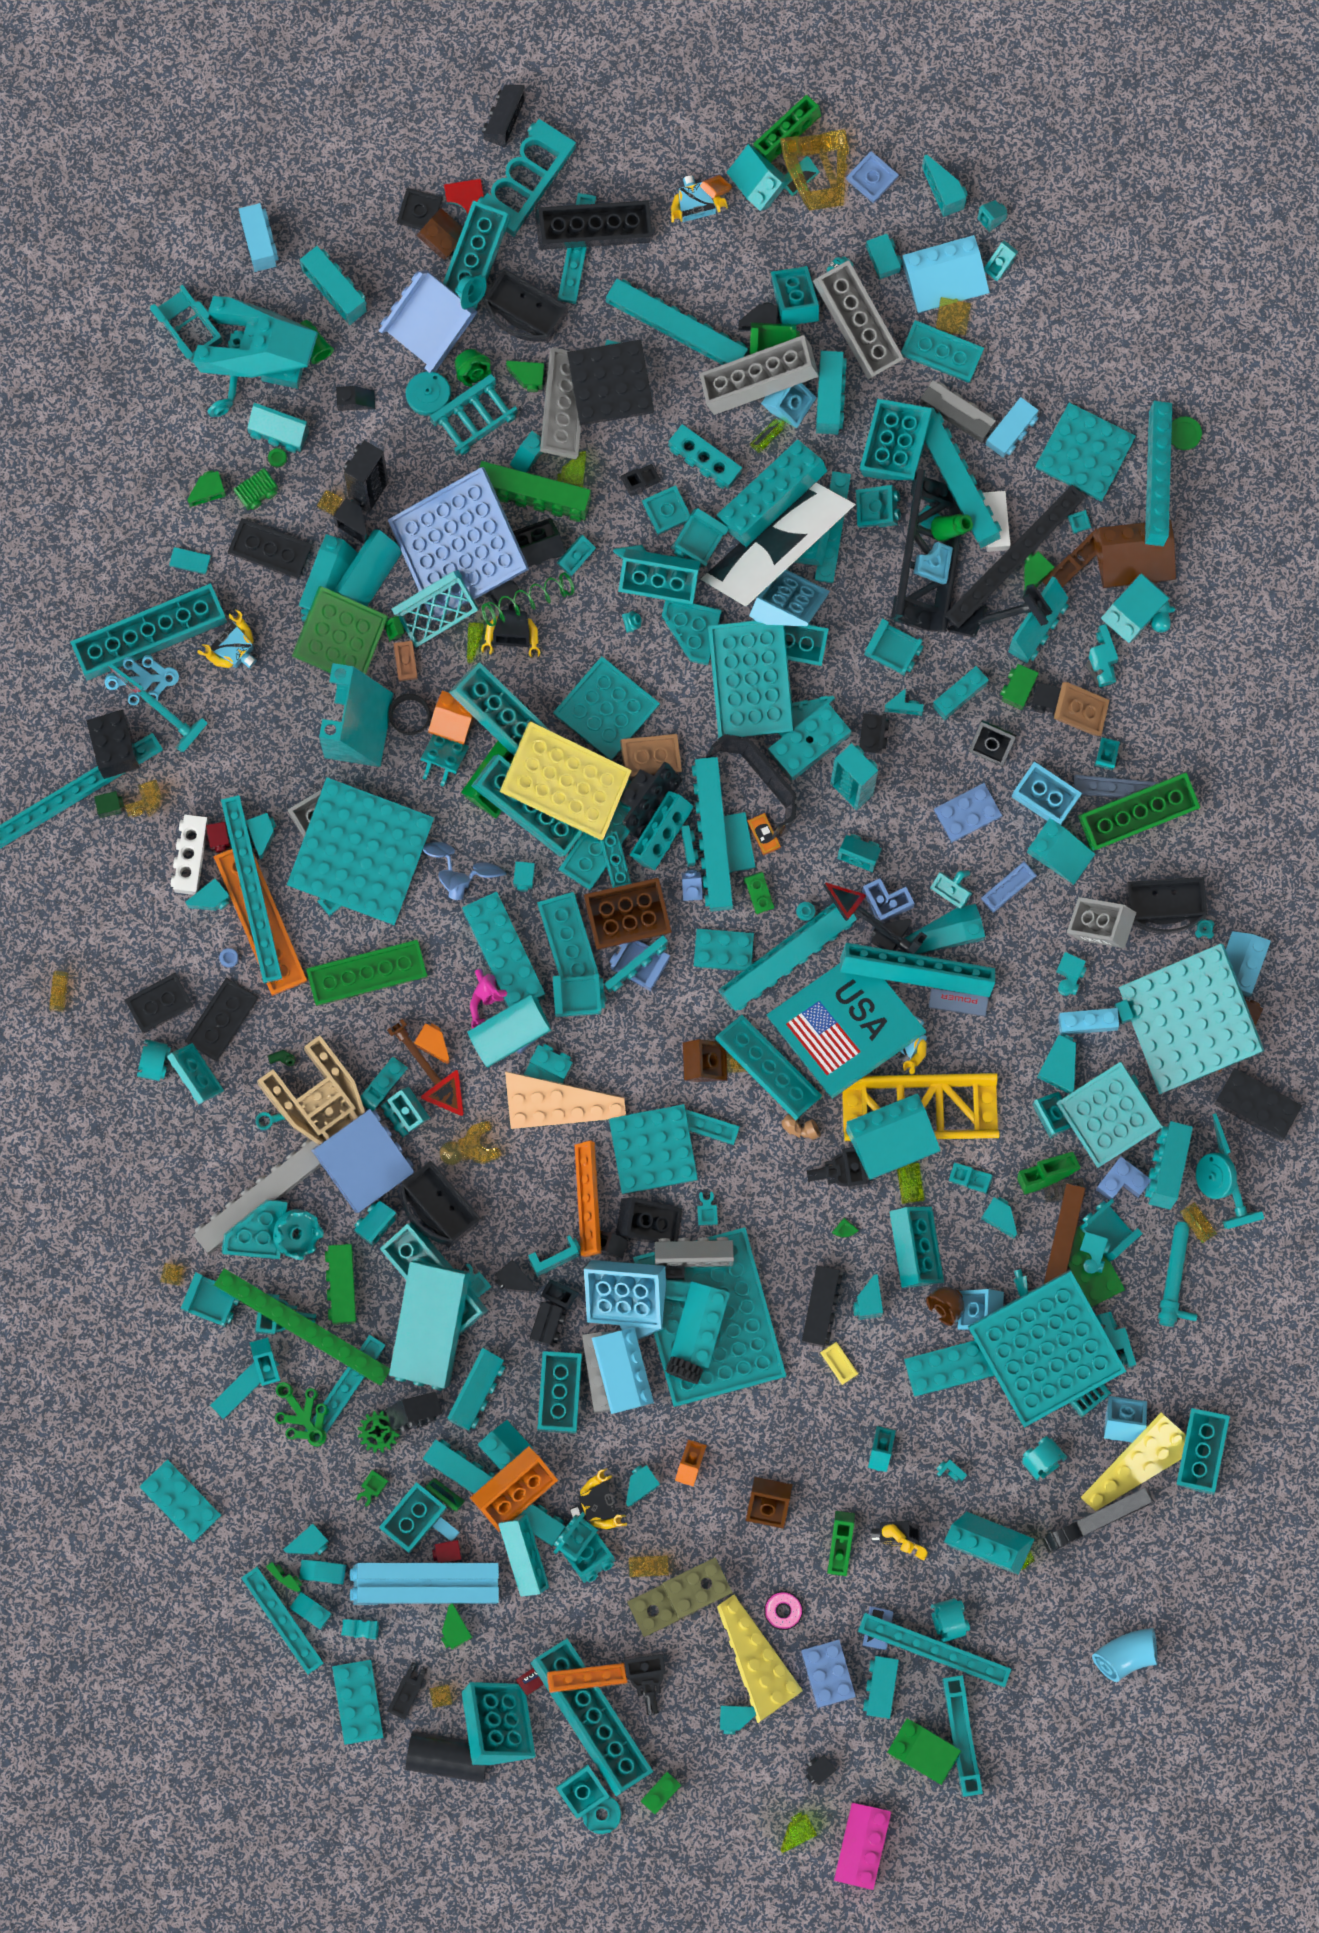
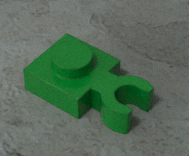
M372 1470L361 1485L365 1491L359 1493L356 1500L359 1501L361 1497H366L367 1502L365 1506L368 1507L371 1504V1496L374 1495L378 1498L388 1480Z

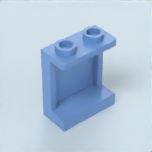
M641 941L619 945L621 947L619 953H614L610 960L612 964L611 969L618 973L649 946ZM665 952L661 955H654L651 958L653 961L645 968L641 966L636 970L638 973L630 980L652 991L670 959V955Z

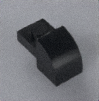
M652 464L639 470L636 468L620 477L631 496L641 493L644 489L659 483L661 480Z

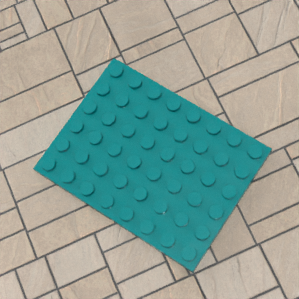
M745 1227L707 1237L709 1241H717L719 1237H727L729 1240H733V1266L684 1267L685 1279L675 1280L720 1286L721 1290L730 1292L709 1368L695 1364L703 1368L698 1384L684 1381L665 1371L671 1358V1351L685 1305L684 1301L665 1299L662 1324L664 1329L653 1334L673 1407L787 1377ZM655 1252L633 1257L634 1263L655 1265Z

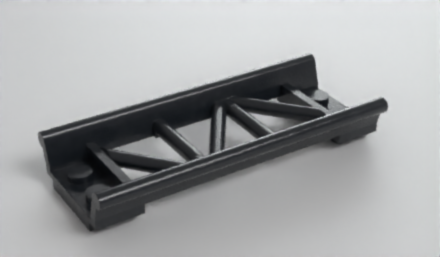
M918 469L915 480L912 482L910 495L913 496L898 595L894 596L891 618L893 621L919 630L947 632L948 619L944 615L950 610L962 535L942 542L947 546L953 547L947 584L933 581L907 597L906 591L910 569L914 570L915 562L911 561L914 540L926 555L931 549L920 534L935 539L930 529L918 524L945 508L949 509L948 516L962 514L947 484L925 477V470ZM921 499L936 505L919 515ZM937 588L934 606L917 600Z

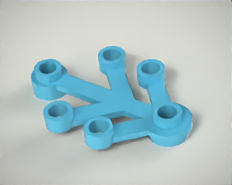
M145 655L142 659V664L146 668L151 667L158 674H150L138 665L132 657H126L123 661L124 668L133 670L140 675L130 676V678L140 684L144 691L152 682H159L153 691L148 692L150 695H155L157 701L159 694L166 686H173L179 680V674L176 669L162 667L154 661L151 655ZM150 659L152 662L147 664L145 660ZM131 661L133 664L128 666L126 662ZM110 673L105 677V686L110 690L126 685L115 673ZM171 675L173 678L168 680L166 676ZM110 681H115L116 684H115V685H110L109 682H110ZM138 692L130 693L128 696L129 704L137 705L140 694ZM134 696L137 700L133 702L130 698Z

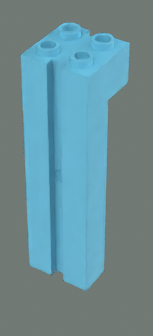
M357 1563L350 1569V1581L354 1582V1587L350 1589V1601H353V1605L499 1603L498 1563Z

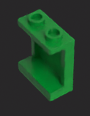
M751 323L750 355L800 337V331H796V325Z

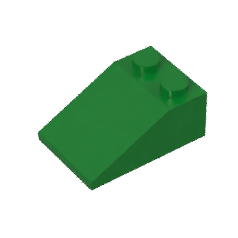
M907 1718L887 1753L942 1785L960 1755L961 1750Z

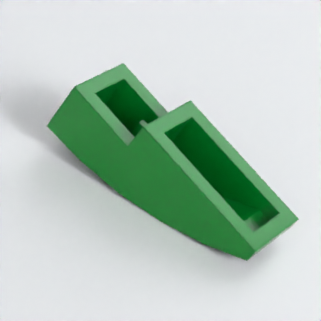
M1069 1152L1038 1161L1037 1166L1019 1171L1017 1180L1024 1195L1068 1177L1078 1171L1080 1165L1074 1153Z

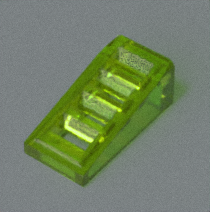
M469 622L468 664H472L484 630V623Z

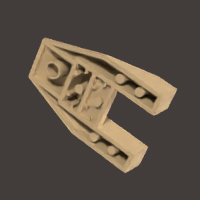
M319 1035L304 1046V1051L325 1079L296 1099L274 1069L258 1080V1086L288 1123L318 1145L365 1113L354 1079Z

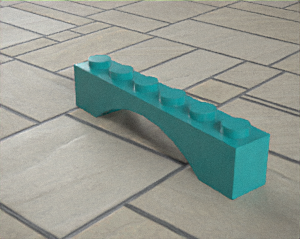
M963 1675L943 1678L942 1683L954 1747L961 1750L956 1760L961 1796L981 1795L983 1792L973 1745Z

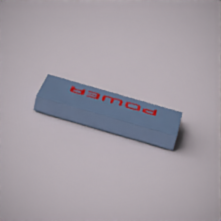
M931 988L928 1008L985 1017L988 997Z

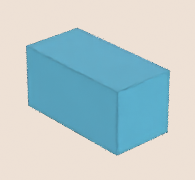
M441 1517L433 1525V1528L450 1541H454L460 1533Z

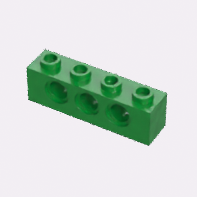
M805 95L755 141L753 147L771 163L821 117L819 105L808 95Z

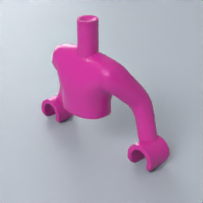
M482 969L475 971L479 983L470 1002V1011L473 1019L471 1022L472 1029L485 1022V1019H480L478 1013V1005L481 1000L484 1005H490L495 1001H503V997L507 996L505 989H497L494 975L486 974L484 976Z

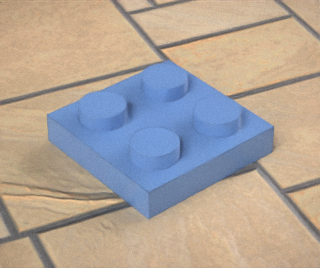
M870 151L846 177V180L874 204L895 182L899 175Z

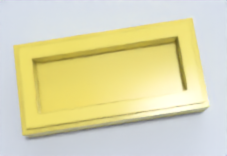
M837 1342L820 1352L842 1385L858 1375V1372Z

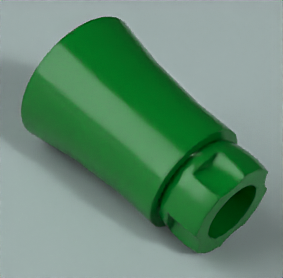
M302 321L301 325L318 333L310 358L312 364H318L328 358L333 353L334 348L324 339L311 321Z
M967 514L937 516L931 523L932 535L939 542H945L953 537L963 535L973 528L972 518Z

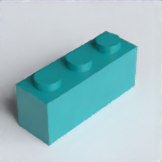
M975 666L933 702L932 707L945 721L988 684L989 679Z
M875 1656L874 1660H870L869 1672H872L871 1680L867 1679L866 1685L869 1698L864 1699L863 1711H866V1716L890 1719L899 1660Z

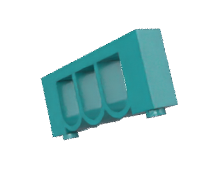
M540 119L536 123L533 122L528 128V138L520 146V157L513 158L508 162L506 178L498 179L491 188V195L487 193L477 201L509 213L510 220L505 232L513 237L576 148L575 141ZM537 145L557 157L548 171L525 156L524 152L528 147ZM523 166L542 177L533 192L510 176L513 168ZM502 187L512 188L528 198V200L518 213L496 198L495 194L498 189Z

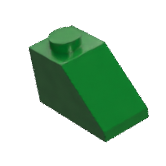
M506 361L507 370L524 389H527L528 392H538V390L543 389L544 363Z
M207 471L203 476L199 477L187 499L190 507L226 496L219 472Z
M1039 551L1035 555L1030 554L1024 561V592L1027 585L1034 584L1037 587L1054 570V566Z
M453 1603L448 1607L442 1629L444 1637L441 1638L445 1647H450L452 1650L472 1639Z

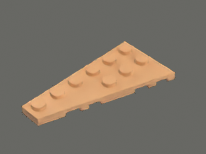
M505 1071L511 1129L607 1120L626 1115L624 1097Z

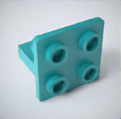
M584 1512L579 1517L575 1514L554 1543L556 1548L553 1553L557 1554L560 1550L574 1562L578 1559L598 1531V1529L583 1519L585 1516Z

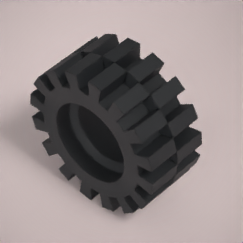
M671 1356L665 1371L684 1381L698 1384L703 1368Z

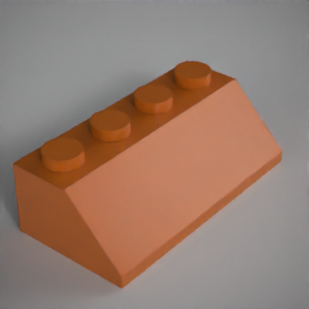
M528 1446L473 1494L470 1499L496 1530L500 1532V1522L514 1520L558 1480L542 1459Z

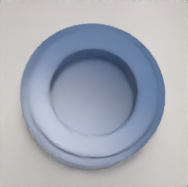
M226 948L220 953L219 960L224 967L232 968L238 963L239 956L234 949Z

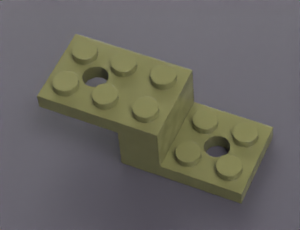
M715 1557L663 1582L662 1585L627 1601L643 1637H646L733 1592ZM708 1578L712 1581L710 1589H703L700 1583L703 1579ZM651 1605L657 1606L659 1609V1613L655 1617H651L647 1613V1609Z

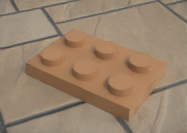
M1063 682L1054 719L1094 736H1101L1110 700L1068 682Z
M677 734L620 740L623 766L632 770L629 778L635 777L640 769L655 775L664 762L669 763L676 773L682 772Z

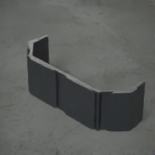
M724 734L711 746L705 758H711L719 751L742 755L786 808L785 821L777 827L771 838L774 840L776 837L782 836L790 829L796 819V793L779 772L771 767L769 760L752 740Z

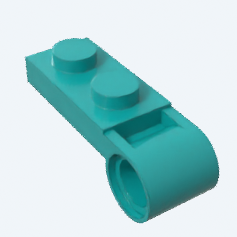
M392 1057L360 1096L363 1106L374 1111L379 1103L382 1104L384 1098L402 1078L408 1067Z

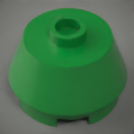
M476 349L463 351L455 360L457 379L465 386L472 387V383L483 380L491 374L490 359Z

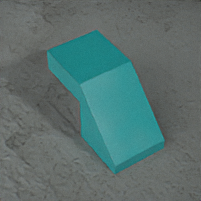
M301 1560L299 1579L343 1585L346 1565Z

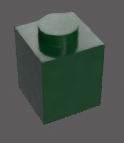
M117 791L94 796L99 818L122 813L121 808L124 807L122 796H118Z

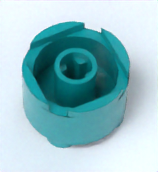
M145 1039L144 1044L148 1045L143 1046L138 1070H142V1073L138 1072L137 1077L160 1081V1079L165 1077L167 1066H163L164 1060H168L167 1056L170 1054L171 1047H167L168 1044Z
M1048 1436L1042 1438L1038 1442L1039 1446L1034 1450L1030 1448L1023 1454L1022 1464L1036 1481H1039L1040 1476L1044 1479L1060 1466L1058 1462L1061 1459L1064 1462L1067 1458L1052 1438L1049 1439Z
M955 1598L931 1605V1609L934 1608L935 1610L934 1613H931L936 1633L937 1635L941 1634L943 1637L940 1639L941 1642L964 1637L966 1632L970 1631L969 1622L963 1616L965 1609L961 1600L957 1601Z

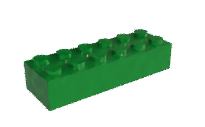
M481 461L479 468H485L500 502L507 503L509 500L515 502V505L519 507L531 506L535 511H550L552 515L557 517L569 516L570 520L576 522L586 520L591 502L590 489Z
M1187 772L1077 816L1091 851H1095L1200 808Z

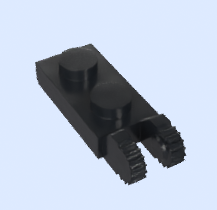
M413 1662L406 1676H403L387 1712L403 1720L406 1719L427 1672V1669L423 1667L417 1681L410 1679L416 1668V1664Z

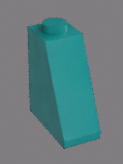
M1065 1034L1062 1036L1058 1035L1037 1076L1038 1079L1068 1094L1073 1092L1075 1083L1076 1043L1073 1042V1038Z

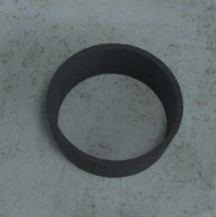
M403 694L397 697L390 705L389 720L391 725L401 734L416 735L427 726L430 720V708L422 697L416 694ZM406 700H415L421 703L427 712L426 724L415 732L399 730L393 722V712L399 703Z

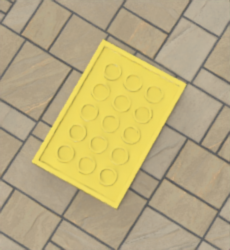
M529 722L500 792L597 839L603 840L632 770L535 723Z

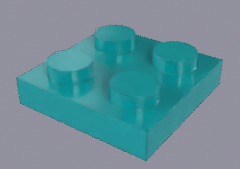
M676 485L642 500V504L657 535L686 523L690 516Z

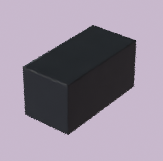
M665 1266L667 1280L685 1279L684 1266Z

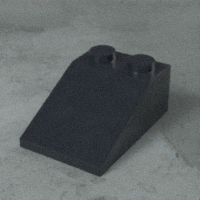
M634 1197L621 1198L616 1235L625 1239L649 1243L659 1242V1239L663 1238L670 1239V1242H678L683 1209Z

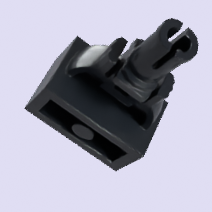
M854 1147L842 1149V1153L836 1155L831 1161H826L823 1168L806 1170L808 1182L828 1179V1184L836 1183L839 1186L848 1187L849 1190L868 1187L866 1171Z
M663 1651L624 1657L627 1680L630 1679L632 1685L637 1689L638 1697L642 1696L641 1688L643 1689L646 1715H652L651 1705L653 1713L658 1714L655 1686L657 1694L661 1693L660 1685L666 1673Z

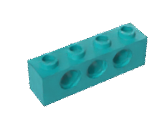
M683 424L668 441L669 450L674 455L678 456L680 454L685 458L684 461L688 465L698 467L700 469L699 472L707 478L709 476L715 480V484L722 489L725 487L729 490L742 473L741 466ZM690 444L694 449L687 451L684 449V446ZM706 455L709 457V460L702 462L699 457ZM721 466L724 468V471L717 473L714 468Z
M668 791L631 851L630 856L643 867L655 871L694 806L681 795Z

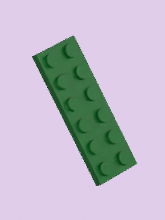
M418 939L306 969L316 1006L427 978Z

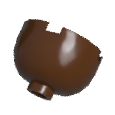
M949 1287L937 1288L926 1298L929 1310L932 1311L934 1308L942 1316L939 1320L948 1326H952L959 1321L965 1310L963 1296L956 1289L954 1290Z

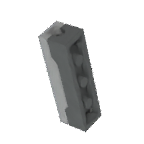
M933 380L920 398V404L928 408H934L936 413L940 412L943 419L983 443L995 426L996 420H994V417L988 412L983 413L974 403H968L963 400V397L957 392L952 393L947 390L943 383Z

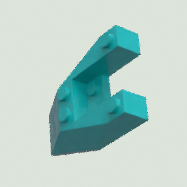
M213 296L208 313L215 323L246 326L239 349L197 345L193 363L199 372L253 378L308 367L318 336L316 331L271 310L231 297Z

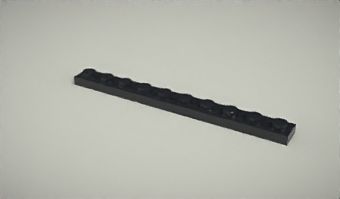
M1071 485L944 616L958 629L1085 497Z

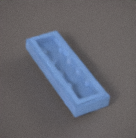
M1024 861L981 897V900L994 913L1037 875Z

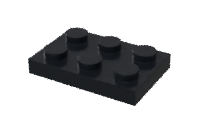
M176 973L125 999L143 1034L194 1007Z

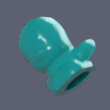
M1168 601L1151 621L1152 628L1156 632L1163 633L1171 627L1169 613L1174 612L1175 607L1170 606Z

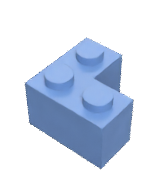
M880 878L863 886L862 892L866 895L865 898L875 917L882 923L914 908L915 903L906 887L889 895Z
M1120 1157L1096 1190L1111 1200L1124 1187L1139 1198L1151 1179H1148L1145 1174Z

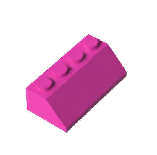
M856 1803L851 1804L834 1881L870 1890L874 1889L891 1811Z

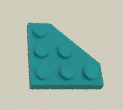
M665 600L662 618L690 662L708 666L711 656L708 626L719 624L721 610L697 604L692 605Z
M271 1199L265 1200L224 1233L222 1254L280 1259L281 1252L275 1246L273 1232L278 1219L286 1213L288 1202Z

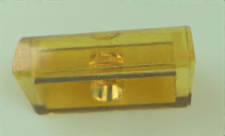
M53 972L50 1011L64 1012L69 975L67 972Z

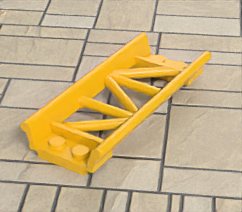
M997 1073L864 1076L842 1092L844 1141H851L846 1132L847 1121L867 1114V1105L873 1111L880 1109L879 1105L866 1092V1089L896 1088L897 1101L905 1098L904 1088L929 1087L921 1099L924 1108H926L935 1093L936 1130L933 1131L936 1139L999 1138L996 1090ZM973 1086V1111L951 1087ZM943 1090L974 1124V1129L944 1130Z

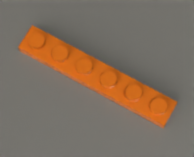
M593 1141L575 1144L581 1256L583 1257L601 1254L595 1142Z

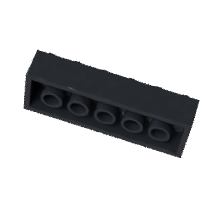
M649 200L538 207L535 213L539 250L650 243L653 238Z
M364 440L362 444H358L353 452L355 455L351 460H347L343 470H345L344 475L349 500H356L361 504L362 510L369 514L389 481L384 451Z

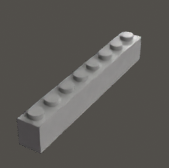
M310 1139L301 1145L302 1149L297 1153L294 1151L286 1157V1162L282 1165L280 1163L275 1165L271 1169V1174L267 1177L265 1175L260 1177L255 1182L257 1185L252 1189H245L240 1194L242 1197L237 1201H230L222 1213H215L210 1218L211 1221L208 1224H202L196 1228V1233L193 1236L207 1254L210 1255L223 1245L224 1233L265 1200H279L321 1167V1163L311 1151L318 1144Z

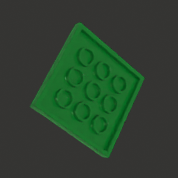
M319 586L292 657L330 674L332 664L335 663L354 666L366 675L388 616Z

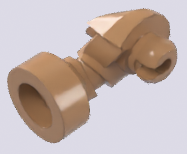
M790 1114L786 1115L782 1120L783 1129L790 1135L793 1134L799 1138L802 1136L812 1140L821 1136L820 1130L813 1119L805 1122L804 1127H801L798 1120H795Z

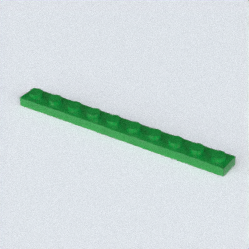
M225 1268L214 1283L215 1287L377 1385L381 1386L390 1372V1368Z

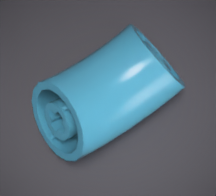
M1154 1628L1130 1632L1110 1641L1092 1655L1094 1663L1107 1678L1114 1682H1119L1126 1675L1137 1669L1157 1665V1644Z

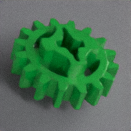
M373 1411L372 1417L366 1414L367 1420L360 1421L363 1427H358V1430L362 1432V1434L358 1435V1438L364 1439L361 1445L367 1444L366 1450L369 1451L373 1448L375 1454L378 1449L382 1453H384V1448L386 1447L391 1450L390 1444L396 1445L397 1442L394 1438H398L400 1435L392 1431L388 1415L385 1417L383 1411L380 1412V1415ZM380 1419L388 1422L390 1426L382 1425ZM373 1421L371 1429L366 1431L368 1424ZM377 1427H379L381 1430H384V1432L381 1433L380 1437H378L376 1434H372L376 1431ZM391 1434L390 1439L385 1443V1437ZM367 1439H375L378 1445L370 1443Z

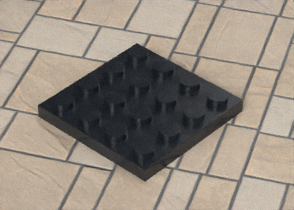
M641 340L567 352L580 426L654 413Z

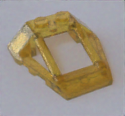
M846 130L829 131L805 137L781 138L780 141L787 170L809 211L843 206L845 194L844 174L847 171V164L845 163L849 150ZM836 150L837 181L826 154ZM819 154L831 188L810 191L797 157Z

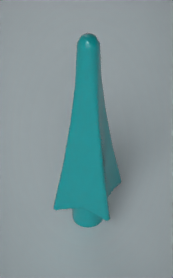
M1019 1269L1014 1271L1016 1278L1013 1281L1021 1297L1028 1293L1027 1276H1023L1022 1270Z

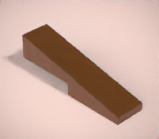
M1097 529L1042 581L1046 586L1053 576L1063 588L1097 556L1093 537ZM1079 554L1085 561L1079 560L1077 555Z

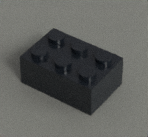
M123 709L86 720L98 770L103 779L140 768L129 721Z

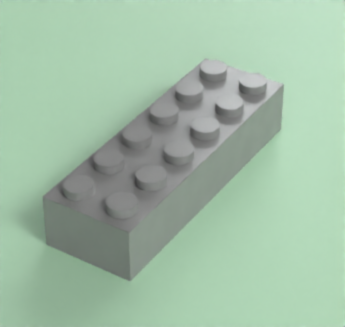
M849 260L813 280L814 285L867 379L874 377L904 359Z
M804 335L700 373L706 405L714 415L819 377L812 347Z

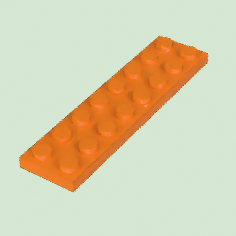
M230 849L213 857L258 962L233 850ZM254 855L282 975V980L267 983L271 995L274 996L306 983L307 979Z

